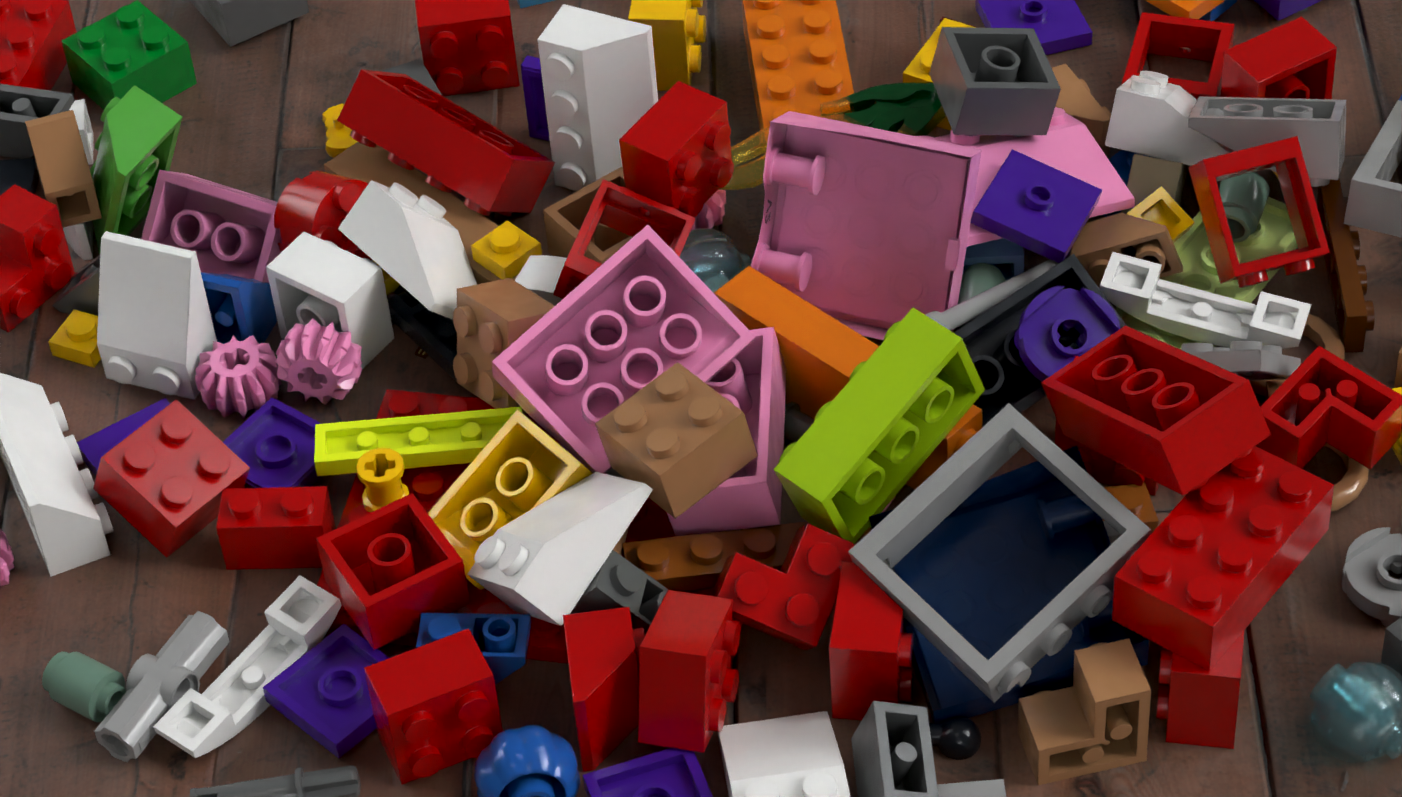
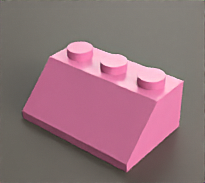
M159 170L141 239L195 251L201 272L228 274L269 283L266 266L281 253L277 244H282L280 229L274 228V214L278 202L193 175Z

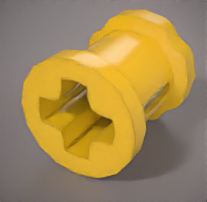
M390 448L372 449L358 459L356 465L358 478L366 487L362 495L366 511L373 512L409 495L408 487L401 481L404 463L402 456L397 451Z

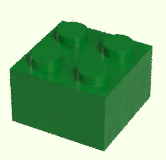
M138 0L119 8L116 12L90 26L82 28L77 33L61 41L72 83L103 110L114 97L122 99L134 85L163 103L197 84L188 41Z

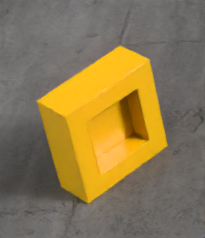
M1162 186L1127 213V215L1165 225L1173 243L1188 232L1195 223Z
M508 220L471 245L473 260L500 279H512L520 273L530 255H542L541 243Z
M74 309L48 341L52 356L95 368L101 360L97 346L98 316Z

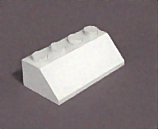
M563 4L537 41L552 160L555 162L553 167L555 185L578 191L614 170L623 167L619 139L658 101L652 26Z
M0 373V456L50 577L110 556L105 534L113 532V527L104 503L94 505L91 500L97 498L98 493L93 489L94 481L89 469L78 470L77 465L82 464L83 459L74 435L64 437L62 433L69 430L59 401L50 404L42 385Z

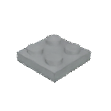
M1261 341L1230 342V348L1213 347L1211 343L1181 344V350L1242 376L1249 381L1286 380L1301 365V358L1282 354V346L1262 345Z

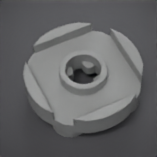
M1391 527L1370 530L1360 535L1351 543L1346 554L1341 582L1342 590L1347 594L1352 603L1364 613L1380 619L1385 627L1390 626L1402 617V580L1388 576L1389 573L1387 572L1391 570L1396 574L1402 573V534H1390Z

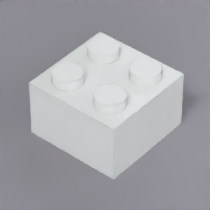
M303 232L266 266L281 338L285 339L288 331L293 328L295 323L307 325L314 318L321 326L327 327L333 322L335 330L338 332H351L352 343L362 346V369L394 339L382 268L372 260L356 256L339 248L331 241L322 240L307 232Z

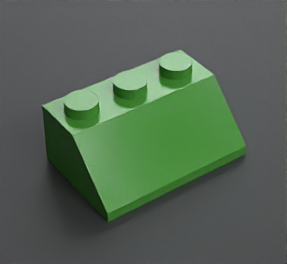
M135 85L122 99L114 97L101 115L104 127L95 144V149L98 151L97 159L90 169L102 216L100 219L92 220L99 254L101 252V237L106 231L129 236L147 217L159 170H170L182 121L181 115Z

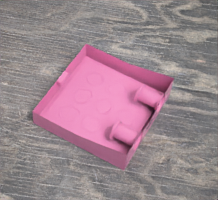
M792 111L786 112L770 121L763 173L765 190L763 219L751 267L862 336L884 340L888 329L894 323L901 321L913 307L921 313L927 314L932 311L943 312L958 305L982 150Z

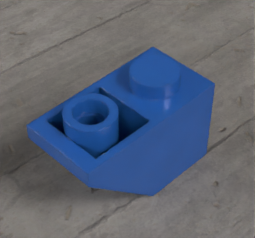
M421 614L416 648L469 628L494 675L495 685L526 664L531 628L530 614Z

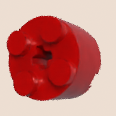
M312 171L309 172L310 175L303 179L296 178L286 186L278 200L274 214V228L280 229L282 244H277L281 252L300 234L307 232L322 240L331 241L339 248L356 256L372 260L338 229L368 183L327 172Z

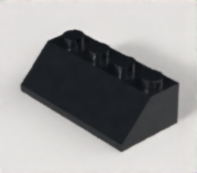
M1074 254L955 332L956 335L963 339L985 388V391L974 403L975 406L982 409V427L1008 403L1018 412L1022 413L1046 397L1041 384L1042 381L1037 379L1024 365L1019 355V350L1014 343V335L1018 329L1020 317L1037 295L1057 286H1065L1063 289L1071 288L1079 291L1081 288L1094 291L1113 308L1119 319L1120 328L1126 325ZM1062 327L1057 328V332L1060 335L1059 342L1064 347L1079 348L1076 340L1080 334L1076 329L1073 328L1067 332Z

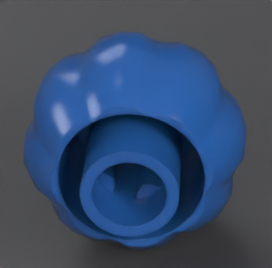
M525 725L520 728L502 731L493 737L492 742L481 751L475 762L474 779L478 797H576L580 788L577 757L568 741L559 734L549 732L542 726Z

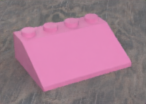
M1055 107L1047 135H1024L1020 137L1012 135L967 136L954 135L951 130L950 134L935 138L931 136H916L982 150L972 214L1012 149L1102 189L1099 202L1089 218L1135 207L1134 196L1086 125L1065 113V110ZM970 223L967 247L1002 239V237Z
M647 224L492 361L493 378L522 409L590 471L606 474L612 467L595 426L597 421L677 362L707 383L755 340V336Z

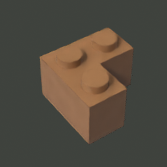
M1130 639L1110 643H1097L1088 648L1074 650L1072 687L1054 691H1040L1032 696L1019 698L1018 735L1038 785L1147 761L1151 689Z

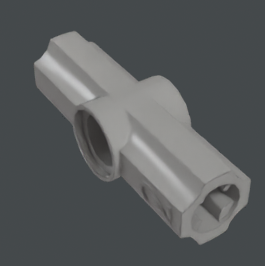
M197 611L194 615L187 616L156 656L148 653L142 655L130 670L126 682V693L94 731L98 743L119 760L128 763L130 759H137L157 734L153 726L190 688L199 692L200 678L230 642L227 630L221 627L212 616Z

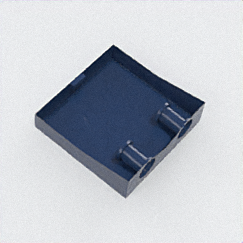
M1078 446L1063 451L1087 472ZM1039 461L985 481L891 569L979 653L989 660L1100 556L1111 543L1103 519ZM893 510L869 516L870 531ZM1112 596L1109 604L1098 615L1092 618L1086 616L1072 629L1070 640L1058 653L1052 656L1046 654L1031 668V675L1022 687L1016 684L1008 693L1005 692L994 703L903 617L904 633H913L912 660L933 723L940 725L951 717L962 716L970 718L1019 703V698L1032 696L1040 691H1054L1072 687L1074 650L1088 648L1097 643H1110L1130 639L1140 665H1148L1149 639L1112 620Z

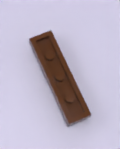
M1339 178L1338 180H1330L1328 185L1318 187L1317 208L1330 253L1324 255L1339 336L1345 347V353L1363 352L1366 331L1374 330V305L1372 300H1364V295L1367 293L1365 265H1357L1356 261L1360 257L1358 231H1350L1349 226L1351 225L1344 224L1348 197H1343Z

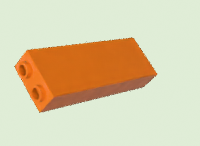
M751 266L746 267L714 292L748 330L774 327L787 369L785 403L795 402L799 404L800 411L814 419L819 409L825 403L833 401L849 382L850 375L855 367L861 362L867 361L879 347ZM974 404L969 408L907 481L906 484L914 490L919 487L982 428V409Z

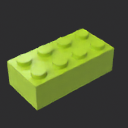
M914 307L901 321L894 323L888 329L882 344L867 361H863L855 367L845 387L833 401L825 403L819 409L814 423L797 442L791 443L783 451L779 463L773 469L801 518L813 526L854 544L870 526L868 517L879 514L885 509L985 391L963 339Z

